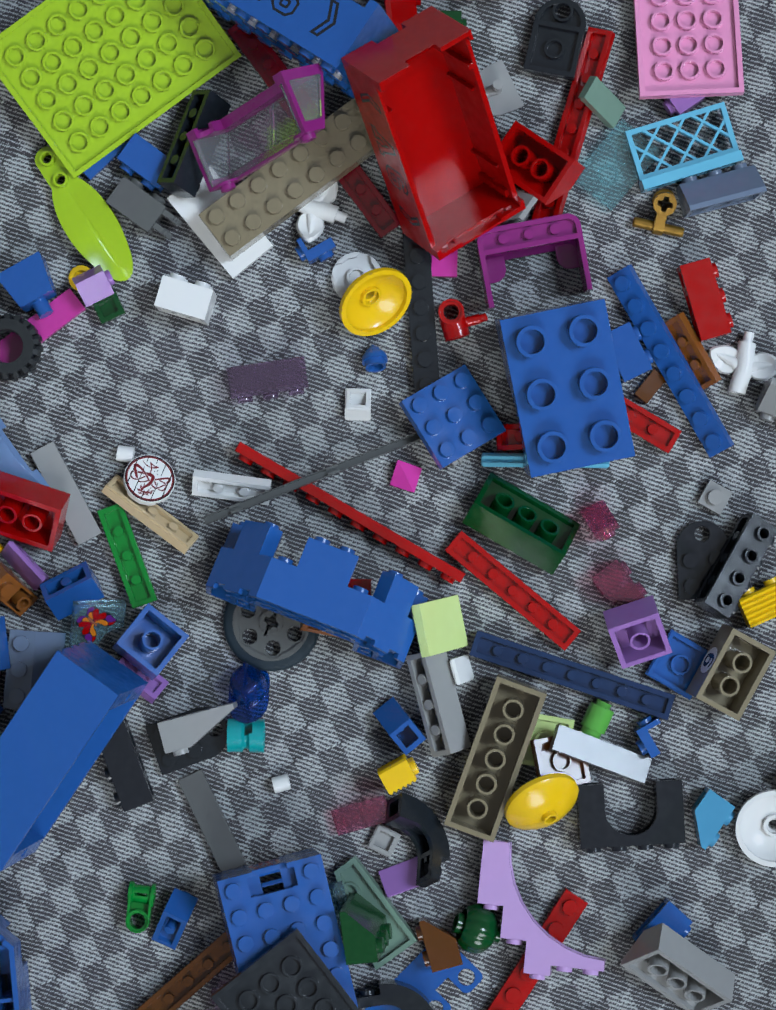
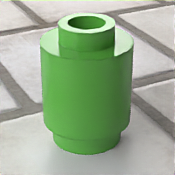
M597 699L596 703L590 702L581 721V725H583L581 731L600 739L601 734H605L614 714L610 710L612 705L600 699Z

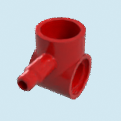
M456 299L443 301L438 309V319L445 342L469 336L470 331L468 327L488 320L486 313L465 317L464 307ZM449 306L455 307L458 310V317L453 320L447 319L443 313L444 309Z

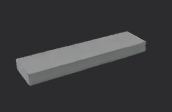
M53 441L30 453L51 488L71 494L65 520L78 545L102 534L55 442Z

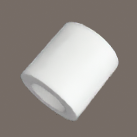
M118 445L116 461L130 463L135 456V447Z
M288 774L271 778L275 793L291 789Z

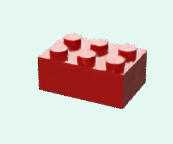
M0 471V535L52 552L62 535L71 494Z

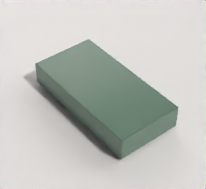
M597 76L589 77L578 97L607 128H615L626 108Z

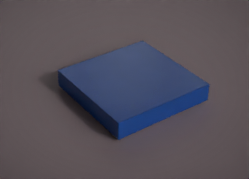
M670 629L667 637L672 653L653 659L644 674L691 700L692 695L686 693V690L708 650Z

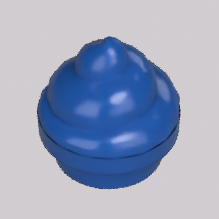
M371 345L362 356V365L365 366L366 371L373 373L383 371L386 368L388 357L385 351L375 345Z

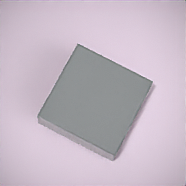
M378 822L367 847L390 858L402 834Z

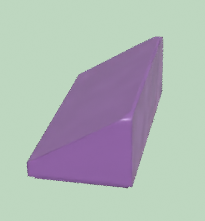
M9 541L6 544L1 555L33 590H38L40 584L47 581L49 576L16 541Z
M418 857L378 871L387 898L418 887L416 885Z

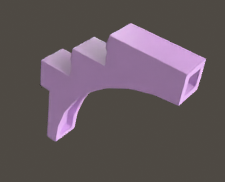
M483 840L477 903L483 904V908L489 910H499V906H503L500 938H505L507 944L522 945V941H526L523 973L529 974L531 979L545 980V976L551 975L552 966H557L556 971L572 972V968L583 969L582 974L597 976L599 971L604 972L606 959L586 955L567 947L551 936L534 919L524 904L515 882L512 866V842L500 840L490 842Z

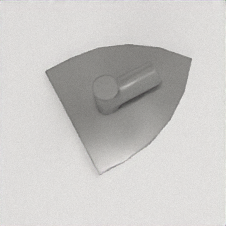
M502 59L480 71L493 116H501L524 106Z

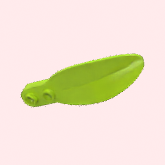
M51 147L41 148L36 153L35 164L52 189L55 212L66 235L81 255L94 267L100 265L103 271L109 270L112 278L116 281L128 280L133 274V259L128 242L116 216L93 187L78 177L73 178ZM50 155L52 157L51 161L44 163V158ZM64 176L65 182L58 184V178Z

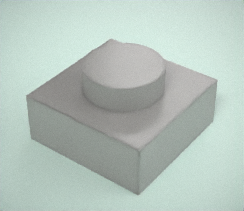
M709 480L696 503L721 515L733 492Z

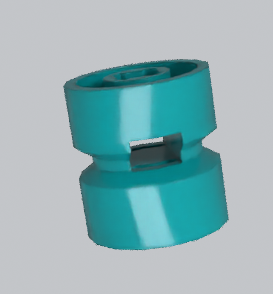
M228 718L227 752H243L244 749H248L250 753H264L265 719H250L248 722H245L243 718Z

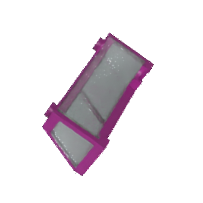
M319 63L278 72L272 76L275 84L222 119L209 122L208 128L199 130L195 128L186 133L209 192L221 190V193L229 192L236 188L235 184L298 144H305L317 138L316 133L325 128L324 78Z

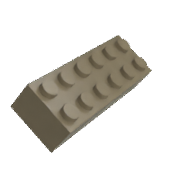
M501 674L497 675L444 825L494 842L505 812V805L513 790L547 696V691Z

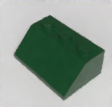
M357 892L351 893L339 912L346 965L378 962L382 954L385 953L386 946L389 945V939H392L391 923H387L386 915Z

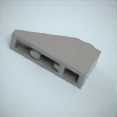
M237 701L157 723L165 754L173 752L174 756L189 753V747L195 745L238 707Z

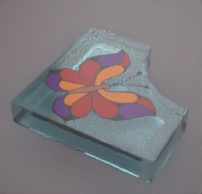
M125 600L73 601L69 648H72L71 646L73 645L79 646L78 644L82 642L88 643V640L98 646L105 634L113 629L124 627Z

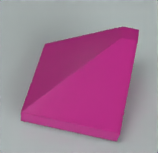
M397 460L390 485L414 493L422 468Z

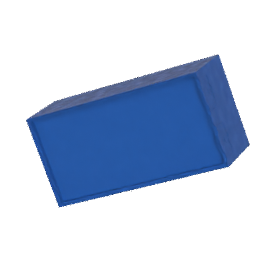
M90 640L87 641L88 643H79V646L73 645L71 646L72 648L67 647L62 649V651H56L0 736V871L36 852L148 684L146 680Z

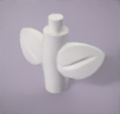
M337 182L298 211L301 214L296 221V229L304 241L310 243L320 237L325 228L324 221L334 223L336 220L345 223L348 214L339 211V206L332 204L337 197Z
M744 331L743 340L738 341L737 349L730 345H718L710 348L708 351V356L720 374H733L727 392L745 395L750 378L765 381L776 374L775 356L766 352L755 354L756 344L753 343L755 333Z

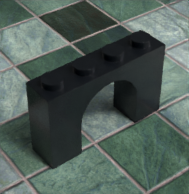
M680 778L653 779L654 813L650 822L636 832H622L609 824L605 814L604 785L602 782L578 785L579 793L576 800L579 847L585 849L586 853L601 852V848L611 847V851H627V846H637L638 850L653 849V845L663 844L664 848H679V843H686L683 789Z

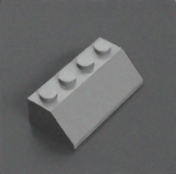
M664 923L644 930L621 961V966L684 1010H711L732 1002L735 974Z

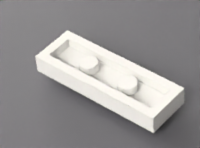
M194 469L192 495L241 502L271 490L272 480ZM270 500L261 504L269 505Z

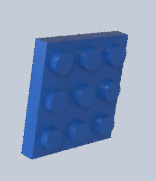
M466 365L459 367L399 403L440 470L506 431Z

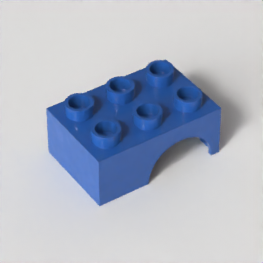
M595 298L494 319L506 380L511 390L518 418L524 453L523 464L525 473L533 478L635 456L605 299Z

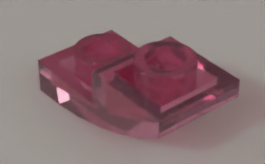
M385 795L331 810L338 836L384 823L386 821L387 808Z

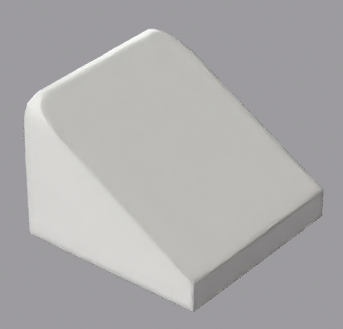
M345 389V420H371V389Z
M468 655L454 657L449 660L455 684L460 685L474 679Z

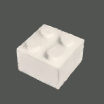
M170 273V277L163 275L154 306L161 312L209 325L217 298L216 293L212 290L213 288L210 287L211 285L198 280L195 281V284L188 283V280L185 279L186 277L175 273Z

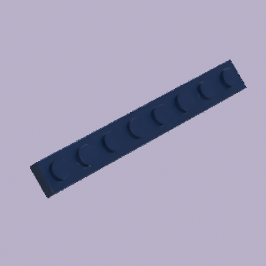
M479 630L476 631L469 653L471 656L668 720L676 696Z

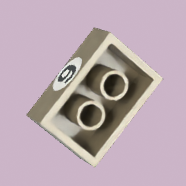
M722 624L689 684L686 693L739 721L773 660L776 651L733 627Z

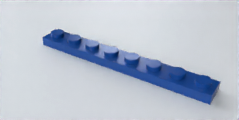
M630 264L609 276L607 279L633 325H636L645 346L708 456L711 458L734 445L633 266Z

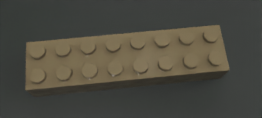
M355 98L325 119V128L316 133V139L305 144H298L261 167L238 184L235 189L229 191L199 214L202 222L231 260H234L374 154Z

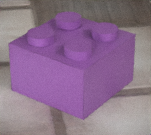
M653 595L603 611L607 629L622 669L672 653Z

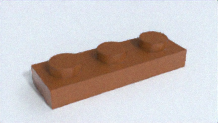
M684 312L666 321V326L702 389L704 390L722 380Z

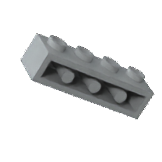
M420 652L406 656L432 757L453 754L471 747L447 653L444 652L422 658Z

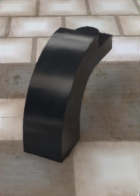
M402 792L387 801L385 825L401 830L412 840L418 857L416 885L426 888L440 881L442 873L441 863L450 859L449 843L445 830L434 812L419 799Z
M379 980V991H375V988H364L359 990L360 994H355L359 1009L392 1005L401 1010H434L428 998L421 991L408 983L398 980Z

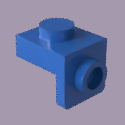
M300 237L296 239L298 246L294 248L301 261L307 260L309 265L318 260L323 263L332 258L336 245L330 237L308 250Z
M650 715L639 720L637 722L638 727L633 729L639 739L635 742L642 755L647 753L650 758L660 754L659 749L648 732L649 729L661 723L658 717L651 718Z

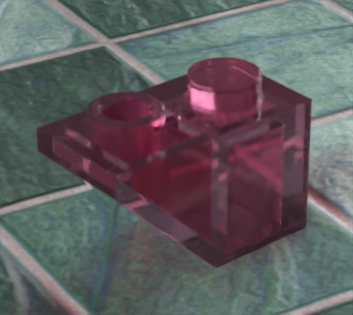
M604 500L578 512L592 540L599 539L600 542H603L615 536L614 530L620 528Z
M617 559L612 560L590 577L605 599L633 602L645 598V595L648 594L639 581L634 583L629 575L632 571L623 560L620 563Z

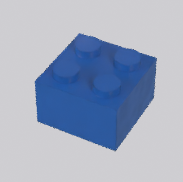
M148 603L112 646V649L150 680H153L159 675L189 635Z

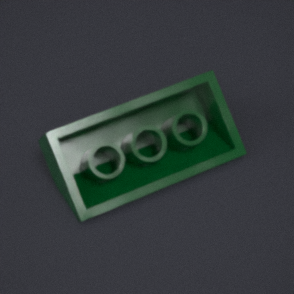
M492 472L489 474L462 522L551 575L566 555L580 526L578 522Z

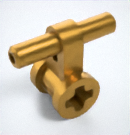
M659 189L652 198L656 211L654 221L634 217L632 226L652 231L651 234L659 236L667 234L681 238L684 234L683 227L665 223L667 216L676 210V197L669 189ZM664 197H668L671 204H666L665 208H662L658 200L662 201Z

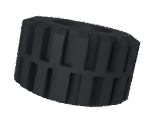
M4 313V315H0V336L8 332L16 333L22 339L23 350L21 355L13 362L5 363L0 361V379L17 381L19 378L28 377L31 371L34 372L37 369L35 366L42 360L40 356L44 349L41 345L43 340L38 334L36 327L29 321L18 315Z

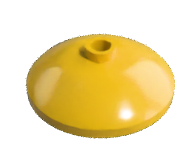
M388 267L373 269L360 275L349 285L341 299L339 315L343 325L348 331L359 336H372L391 328L402 318L410 304L412 295L410 282L403 273Z
M561 773L535 778L512 794L505 805V818L512 827L522 830H537L551 826L561 820L573 808L578 798V785L571 776Z

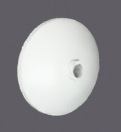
M776 789L759 792L750 797L740 808L735 822L736 838L742 851L754 862L768 867H776V826L770 827L768 825L769 821L776 820Z

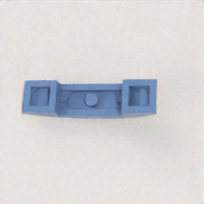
M0 418V471L50 487L37 469L31 471L3 432L6 425Z

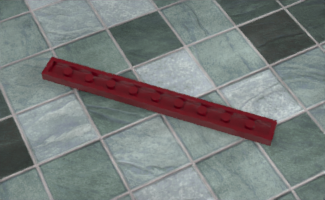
M236 23L227 30V33L269 88L275 84L272 76L280 71L288 70L272 47H268L260 42L255 34L251 33L249 35L237 27L238 24ZM302 88L296 90L294 95L305 121L321 118V113ZM286 97L279 101V103L300 130ZM357 166L338 181L380 239L400 226L397 215L360 166Z

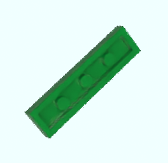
M115 504L97 511L132 608L135 609L158 600L126 510Z

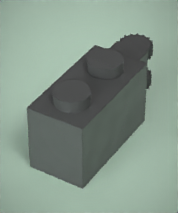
M123 177L106 200V203L147 234L151 235L156 230L170 240L173 237L171 232L159 225L163 217L178 227L183 222L168 211L166 206H164L166 201L154 192L150 196L143 191L145 186L137 179L132 177L131 180Z

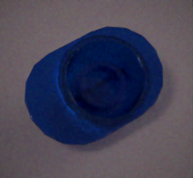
M243 663V666L235 669L231 674L228 703L237 701L238 707L231 712L232 717L237 721L247 724L260 719L267 711L270 689V676L267 671H261L254 666H250L248 663Z

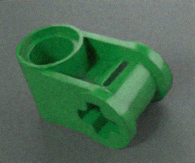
M130 881L125 921L127 928L131 932L141 933L150 925L157 884L152 883L149 886L135 884V881ZM139 913L144 916V926L138 927L133 924V914Z

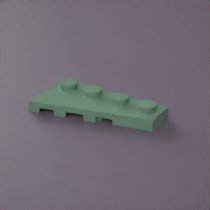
M356 855L335 869L334 874L346 901L351 893L357 892L386 915L387 923H391L392 939H389V945L386 946L385 953L382 954L379 961L373 963L377 970L414 944L418 937Z

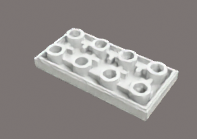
M207 167L205 172L208 176L209 181L218 180V178L213 174V172ZM203 177L195 198L176 197L172 194L167 200L228 274L235 279L269 251L273 245L264 236L234 260H231L199 217L201 212L228 192L221 193V190L209 192Z

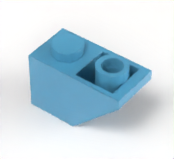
M705 787L691 807L697 843L705 850L708 846L713 847L720 837L718 831L723 824L727 826L735 815L733 812L735 806L708 787Z

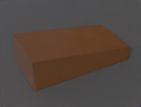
M654 369L634 395L647 404L665 382L664 377Z

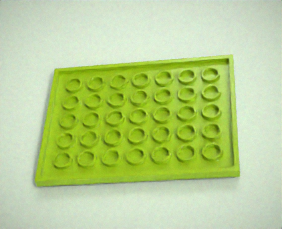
M45 0L0 33V80L75 179L242 55L202 0Z

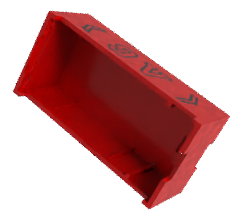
M430 6L402 22L403 29L378 44L371 40L341 59L402 232L440 261L521 212L526 206L524 200L516 192L470 41L474 39L471 29Z

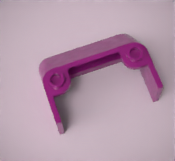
M567 213L496 226L477 238L479 267L487 311L494 309L490 284L497 283L504 278L506 274L505 260L555 251L557 262L561 267L565 269L579 268L584 293L590 292L593 289L581 223L573 214Z

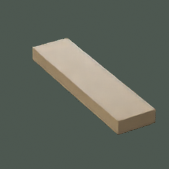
M117 474L101 491L184 555L199 538L195 532L159 505L147 506L131 499L123 485V478Z

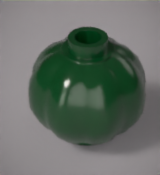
M475 903L467 906L462 913L457 912L453 921L452 932L456 933V941L463 950L476 954L486 951L494 942L498 943L500 941L501 927H498L497 916L493 910L484 909L483 904Z

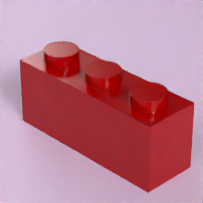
M709 257L679 266L677 273L694 331L700 342L730 334L731 328L734 327L730 312L726 313L723 303L726 302V296L723 288H719L716 281L719 273L715 262L711 263Z

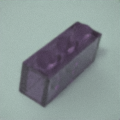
M304 356L226 368L231 399L237 400L238 404L253 402V397L263 396V400L279 398V393L289 392V396L305 394L304 390L309 389Z

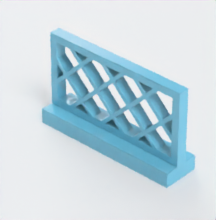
M724 102L624 132L638 176V185L641 193L680 182L682 179L691 176L697 177L714 170L737 165L744 160L742 152L738 148ZM720 109L723 120L719 128L705 121L709 112ZM705 114L703 119L697 117L699 115ZM691 118L700 123L694 135L681 129L684 120ZM680 121L678 127L673 125V123ZM703 125L716 131L710 144L697 137ZM723 125L725 126L726 132L721 130ZM668 126L675 130L669 143L656 136L660 127ZM655 129L653 134L648 132L649 130ZM678 132L692 139L686 151L672 145ZM642 133L651 138L645 150L635 146L632 138L633 135ZM719 134L729 139L730 149L722 151L713 146ZM653 140L667 147L661 159L647 152ZM694 141L707 147L703 157L696 158L688 153ZM669 149L683 155L679 164L672 166L663 161ZM710 150L716 152V153H713V154L708 155V153L710 152ZM637 152L642 154L640 159L638 158ZM645 156L658 162L654 172L643 174L641 162ZM686 157L691 159L690 161L683 163ZM661 165L667 167V168L658 170Z

